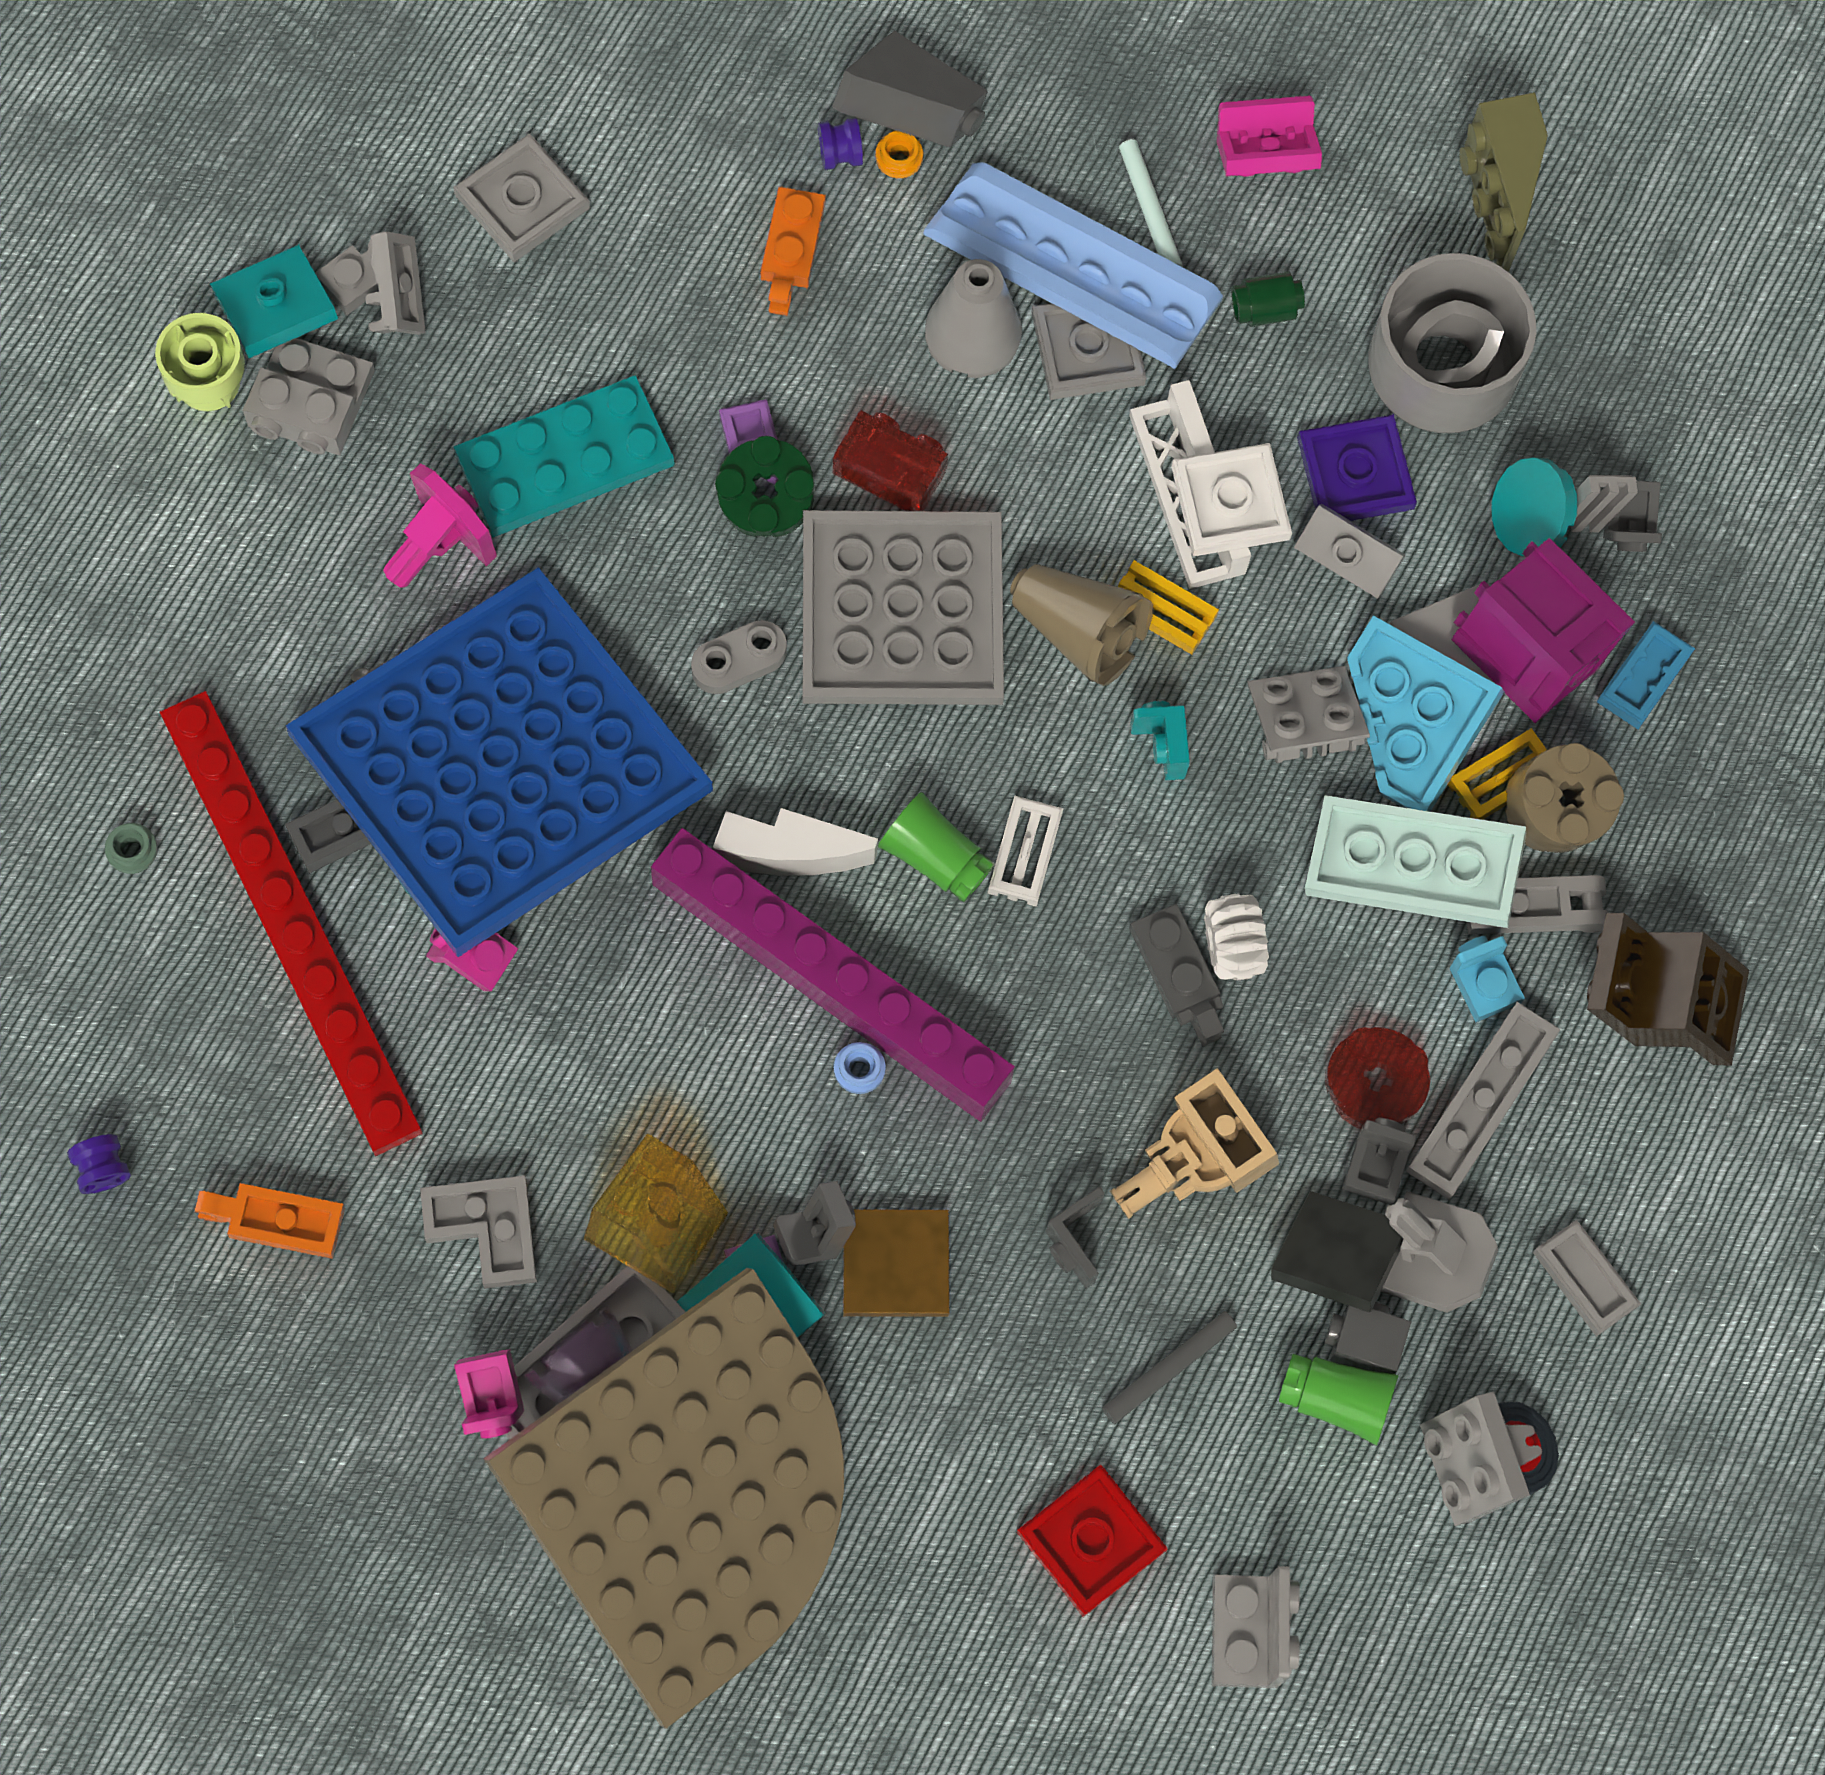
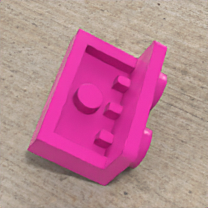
M1299 96L1220 103L1218 108L1217 145L1226 176L1239 175L1248 177L1262 173H1298L1303 170L1321 169L1322 151L1313 125L1315 109L1313 97Z

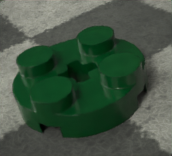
M760 436L755 440L747 441L736 447L725 458L716 477L715 486L718 501L724 516L734 528L748 536H773V538L785 536L802 525L803 510H812L815 483L809 462L797 448L771 436ZM774 477L778 480L774 485L778 494L774 498L770 499L768 496L763 495L758 499L753 495L757 490L755 482L758 479L768 480Z

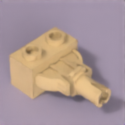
M1218 1068L1174 1097L1178 1110L1165 1124L1161 1139L1145 1149L1151 1159V1162L1148 1163L1149 1166L1116 1189L1110 1190L1128 1219L1133 1216L1132 1214L1165 1192L1174 1191L1179 1201H1182L1195 1191L1213 1192L1224 1189L1229 1185L1238 1193L1279 1165L1277 1152Z

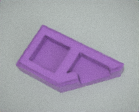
M767 399L719 409V417L729 454L741 444L755 440L760 436L767 435L777 439ZM771 477L767 481L775 485L778 480Z

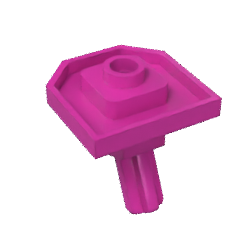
M420 463L409 474L419 501L424 506L403 530V533L408 536L407 540L384 567L387 579L400 588L407 587L432 556H443L459 540L485 566H488L497 557L489 530L475 512L479 505L472 495L461 485H457L453 489L434 470Z

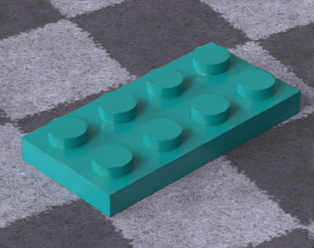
M636 375L453 446L455 456L479 505L480 512L492 538L675 466L673 454Z

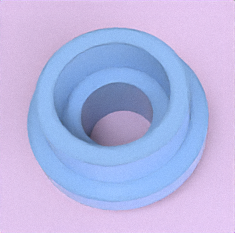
M855 1042L846 1045L839 1051L834 1061V1075L837 1082L842 1088L851 1093L865 1094L871 1092L881 1084L885 1076L886 1066L883 1055L876 1047L865 1042ZM855 1062H864L869 1067V1072L863 1077H857L850 1072V1067Z

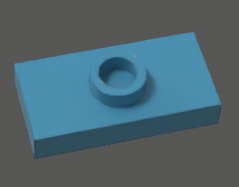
M1653 621L1600 695L1597 703L1639 730L1695 648Z

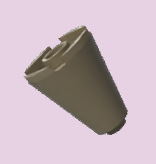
M1035 564L1029 569H1022L1014 578L1010 588V593L1013 595V607L1090 681L1099 683L1102 686L1112 683L1130 665L1135 655L1128 652L1135 637L1144 642L1153 617V604L1141 593L1040 564Z

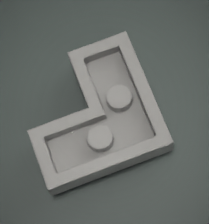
M525 1175L420 1188L424 1235L427 1244L478 1238L484 1289L537 1282Z

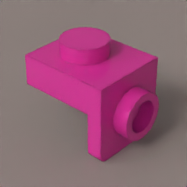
M435 928L430 937V942L433 945L426 957L434 963H445L481 990L492 992L518 948L495 933L460 957H457Z
M510 1349L458 1360L454 1367L467 1416L462 1422L464 1434L480 1432L481 1438L485 1439L498 1437L512 1431V1425L517 1423L525 1409Z

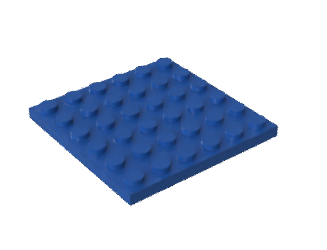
M539 567L285 725L290 738L457 957H460L713 791L710 778Z

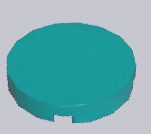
M1547 458L1520 459L1509 466L1497 482L1492 498V522L1496 535L1507 550L1520 556H1524L1522 553L1531 541L1540 546L1550 538L1561 548L1567 540V537H1564L1567 532L1568 526H1574L1577 517V493L1571 476L1565 469L1559 468L1555 464L1556 462Z

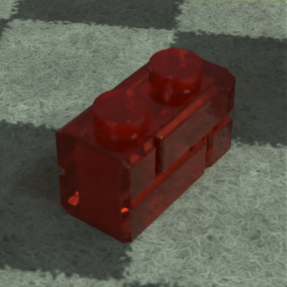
M861 410L834 454L833 474L905 511H924L933 493H935L945 476L948 454L943 452L942 445L934 438L924 434H919L916 438L900 430V425L892 417L880 412L872 416Z

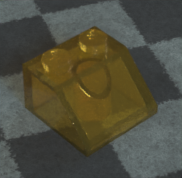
M647 1133L593 1206L584 1240L674 1293L727 1218L728 1212L692 1159Z

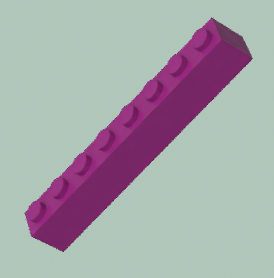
M680 829L651 865L652 884L654 887L978 1121H983L1011 1084L1015 1066L685 829Z

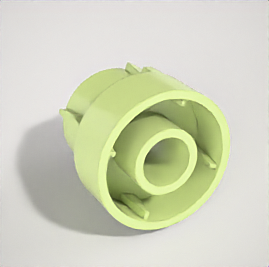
M207 313L187 314L172 321L160 334L155 349L156 362L169 393L176 397L178 403L183 400L191 408L200 411H214L225 406L230 408V402L239 391L240 381L245 368L244 354L236 332L225 320ZM208 360L204 364L194 365L200 361Z

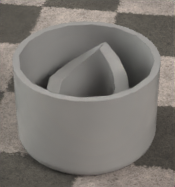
M1460 253L1440 254L1425 258L1408 267L1393 282L1385 296L1369 346L1368 365L1370 377L1382 402L1393 414L1406 423L1435 433L1465 432L1478 428L1492 420L1507 406L1513 397L1533 351L1536 339V317L1529 296L1520 283L1505 269L1489 260L1474 255ZM1434 336H1446L1463 343L1470 349L1475 358L1463 367L1434 371L1425 369L1418 363L1416 352L1418 345L1424 339Z

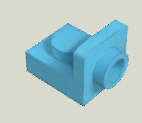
M1480 936L1464 943L1458 948L1460 954L1456 956L1449 968L1475 1022L1513 1008L1516 1002L1522 1004L1525 999L1503 954L1508 946L1503 936L1488 941L1486 936Z

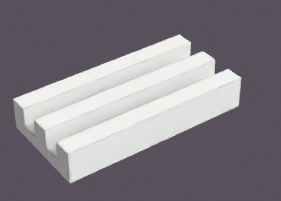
M1014 796L988 894L998 896V893L1007 895V899L1014 901L1022 899L1027 901L1028 905L1037 907L1063 808ZM1021 810L1031 812L1012 883L1004 882L1002 878ZM1043 815L1050 817V821L1030 889L1023 887L1022 882L1040 817Z

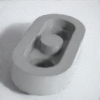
M759 620L702 644L696 649L691 660L694 682L707 693L723 694L777 670L783 664L787 654L785 634L776 624ZM758 638H765L771 644L766 649H757L753 646V642ZM713 658H720L726 663L724 667L717 670L711 669L707 665Z

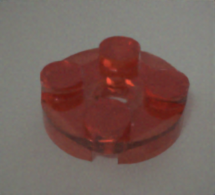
M1383 1027L1358 1028L1338 1044L1328 1061L1325 1071L1327 1094L1328 1092L1330 1093L1331 1100L1336 1105L1335 1110L1341 1118L1359 1129L1362 1128L1366 1120L1375 1122L1377 1118L1393 1120L1400 1124L1406 1123L1419 1112L1429 1092L1430 1074L1427 1054L1422 1048L1416 1046L1411 1039L1395 1030ZM1376 1067L1385 1070V1076L1391 1079V1087L1382 1085L1379 1092L1371 1090L1369 1088L1371 1080L1364 1077L1366 1070L1374 1071Z

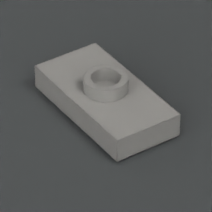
M1323 504L1318 505L1294 546L1295 549L1377 599L1383 594L1406 555Z

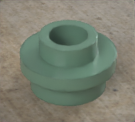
M126 823L118 826L109 834L105 843V854L113 868L122 873L135 874L144 871L153 863L157 855V842L152 832L145 826L137 823ZM131 843L141 845L137 855L133 857L123 855L124 848Z

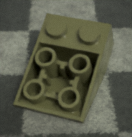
M1535 93L1479 103L1473 122L1468 125V136L1465 145L1460 148L1459 152L1461 169L1465 176H1471L1474 186L1472 203L1475 214L1478 218L1483 217L1487 229L1485 233V247L1490 260L1496 259L1497 265L1507 272L1511 268L1526 230L1548 137Z

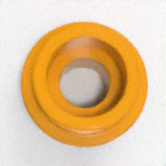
M893 131L879 141L875 153L876 163L884 174L893 178H906L915 174L920 169L923 162V148L914 136L900 131ZM896 153H902L907 156V159L899 161L892 159L891 156Z

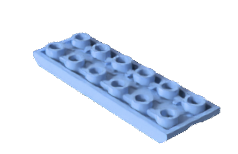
M984 162L971 165L950 197L924 229L923 235L970 260L982 259L993 263L1001 271L1002 276L1009 281L1174 369L1223 298L1219 289L1208 280Z

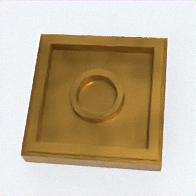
M854 1209L856 1226L843 1247V1316L949 1317V1210Z

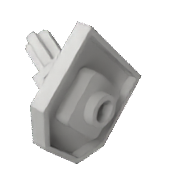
M1408 1191L1404 1198H1399L1396 1201L1395 1205L1387 1206L1385 1216L1390 1220V1226L1404 1239L1397 1259L1381 1292L1446 1313L1481 1298L1498 1253V1246L1480 1213Z

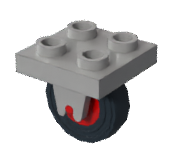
M1494 1392L1477 1395L1420 1424L1424 1435L1425 1449L1434 1464L1442 1488V1498L1450 1511L1454 1526L1473 1522L1541 1490L1548 1485L1556 1473L1559 1452L1556 1437L1548 1422L1534 1408L1523 1403H1498Z

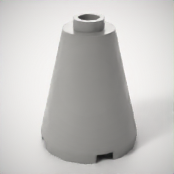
M982 259L967 261L957 269L930 309L925 324V340L930 355L943 369L951 373L952 370L965 373L970 378H981L996 374L1010 364L1016 355L1022 337L1021 320L1001 271L993 263Z

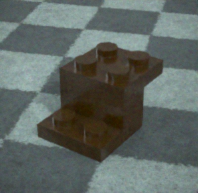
M1606 913L1603 931L1597 939L1596 948L1598 956L1594 976L1587 989V1010L1634 1046L1690 1047L1712 1065L1732 1066L1750 970L1704 932H1647L1625 913Z

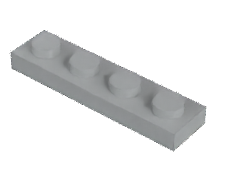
M1516 1002L1406 1172L1450 1200L1561 1029L1519 1002Z

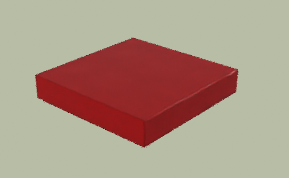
M1101 1464L1016 1532L1083 1618L1168 1550Z

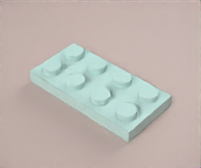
M1325 795L1305 884L1306 896L1508 928L1527 834L1526 826Z

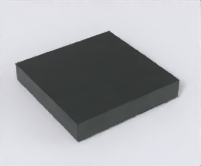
M1310 1191L1271 1268V1280L1371 1313L1397 1259L1404 1238L1390 1226V1220L1384 1214Z

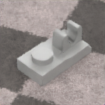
M388 231L372 234L371 265L375 273L379 292L368 294L366 296V304L381 306L382 318L377 322L368 323L369 330L383 334L391 332L414 335L425 334L415 237Z

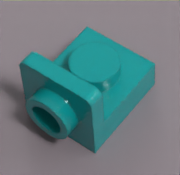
M1153 701L1143 704L1141 708L1134 709L1130 722L1131 734H1154L1155 764H1163L1165 780L1185 779L1190 759L1184 706H1171L1166 701Z

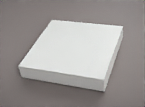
M1270 443L1173 459L1171 467L1193 556L1290 540L1292 531Z

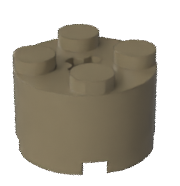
M1578 743L1560 745L1528 760L1513 773L1506 793L1508 792L1506 816L1509 824L1526 826L1525 844L1528 847L1542 852H1571L1597 840L1611 828L1617 818L1620 806L1623 804L1624 792L1612 767L1598 753ZM1562 795L1566 799L1564 803L1566 807H1563L1559 802Z

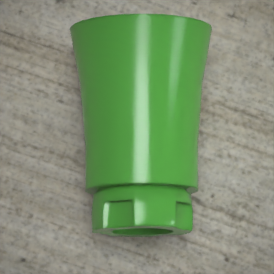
M920 792L907 805L878 844V848L904 861L929 878L945 892L950 889V892L962 902H965L974 893L995 865L988 857L979 853L981 848L962 834L941 814L923 792Z
M1293 1354L1282 1386L1279 1402L1291 1407H1299L1298 1413L1340 1427L1377 1446L1399 1375L1350 1367L1316 1356L1312 1361L1310 1358Z

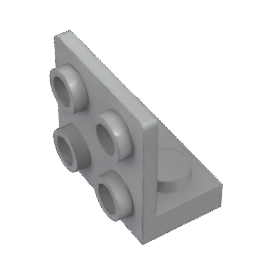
M1278 1566L1269 1577L1213 1576L1212 1686L1277 1688L1290 1677L1292 1669H1298L1299 1637L1290 1636V1620L1292 1614H1298L1300 1591L1299 1582L1297 1580H1290V1566Z

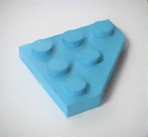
M1373 615L1347 659L1351 676L1354 680L1359 706L1370 733V738H1367V742L1371 750L1379 791L1382 796L1403 808L1431 812L1502 697L1504 690L1501 686Z

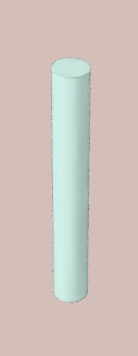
M1134 139L1127 140L1120 144L1119 150L1157 253L1183 267L1138 143Z

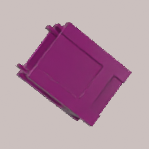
M1550 538L1540 546L1531 541L1522 553L1526 558L1491 586L1485 581L1480 583L1474 592L1479 598V602L1470 615L1464 610L1460 612L1454 621L1459 629L1451 638L1495 684L1503 688L1504 693L1535 724L1600 669L1605 659L1635 623Z

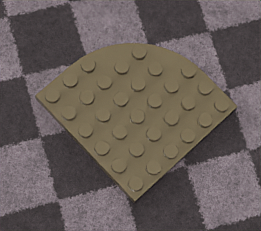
M750 1268L740 1272L483 1458L659 1725L665 1729L753 1663L775 1644L793 1624L811 1598L824 1573L834 1547L841 1519L844 1495V1458L841 1434L834 1407L825 1384L811 1358L755 1271Z

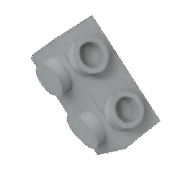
M297 338L276 346L267 368L260 367L244 405L243 413L248 427L259 436L267 439L276 440L278 437H283L295 441L301 448L314 454H324L327 451L340 456L374 375L373 362Z

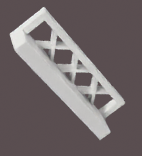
M1190 380L1172 384L1167 400L1130 409L1129 417L1189 589L1246 574L1251 553L1249 547L1218 552L1222 566L1200 572L1196 570L1191 556L1190 545L1188 547L1185 536L1188 537L1185 523L1179 521L1176 513L1180 506L1176 483L1165 478L1161 468L1168 456L1177 459L1213 453L1215 451ZM1169 414L1174 432L1168 443L1149 434L1145 420ZM1177 439L1179 441L1181 449L1174 446ZM1154 449H1156V450L1162 452V454L1160 455L1159 459L1157 458V455H1156V452H1155ZM1169 492L1177 495L1174 503Z

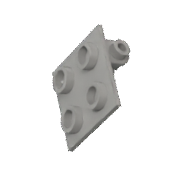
M1345 666L1248 681L1247 685L1266 740L1262 741L1265 760L1274 759L1275 763L1278 764L1285 760L1300 758V749H1302L1305 759L1312 758L1314 746L1317 747L1320 756H1326L1327 749L1329 753L1347 750L1352 752L1356 751L1358 745L1365 744V738H1370V733Z

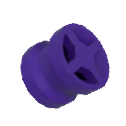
M856 117L847 118L843 124L832 125L829 121L818 122V139L824 171L832 170L840 163H849L852 167L863 165L861 134Z
M105 1134L92 1137L74 1145L68 1150L67 1155L70 1163L76 1166L80 1173L77 1184L81 1194H95L115 1188L131 1177L127 1164L120 1161L118 1152L121 1149V1144L117 1135Z

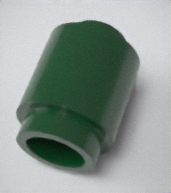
M1289 271L1246 278L1242 280V284L1231 287L1232 307L1237 324L1248 323L1250 327L1296 320L1298 309L1305 308L1302 282L1300 279L1293 280Z

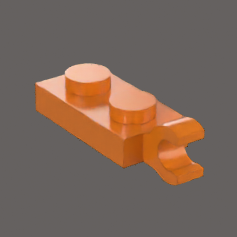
M778 187L761 267V280L772 282L769 293V313L788 316L794 286L809 287L826 205V195Z
M243 1183L239 1185L236 1198L199 1191L195 1212L199 1213L198 1218L221 1223L230 1222L227 1234L231 1239L331 1259L334 1256L345 1211L344 1204Z

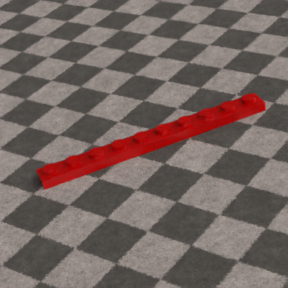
M207 692L199 693L160 711V715L375 1157L423 1134Z

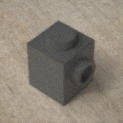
M1375 1302L1371 1313L1348 1305L1343 1311L1342 1316L1334 1313L1325 1338V1344L1333 1346L1329 1361L1368 1371L1395 1374L1399 1367L1412 1321L1390 1315V1308L1379 1302Z

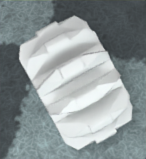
M1231 894L1208 901L1205 908L1206 915L1204 916L1205 934L1208 943L1207 949L1210 953L1211 965L1214 966L1215 974L1220 979H1233L1237 981L1264 974L1269 958L1267 950L1268 940L1265 931L1266 925L1262 917V909L1259 908L1257 899L1253 895Z

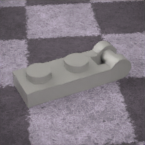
M1588 875L1518 878L1509 927L1503 928L1467 922L1468 935L1576 930L1586 933L1602 932L1605 915L1609 913V911L1603 910L1602 896L1607 894L1605 877ZM1570 897L1581 898L1583 910H1571Z

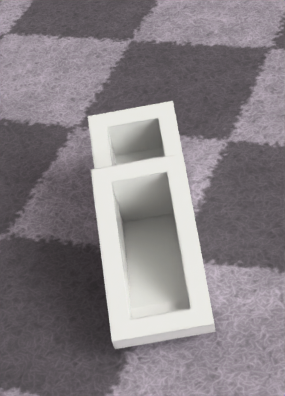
M783 808L780 809L775 826L726 811L714 842L713 850L745 872L777 876H808L842 872L874 864L877 856L878 838Z

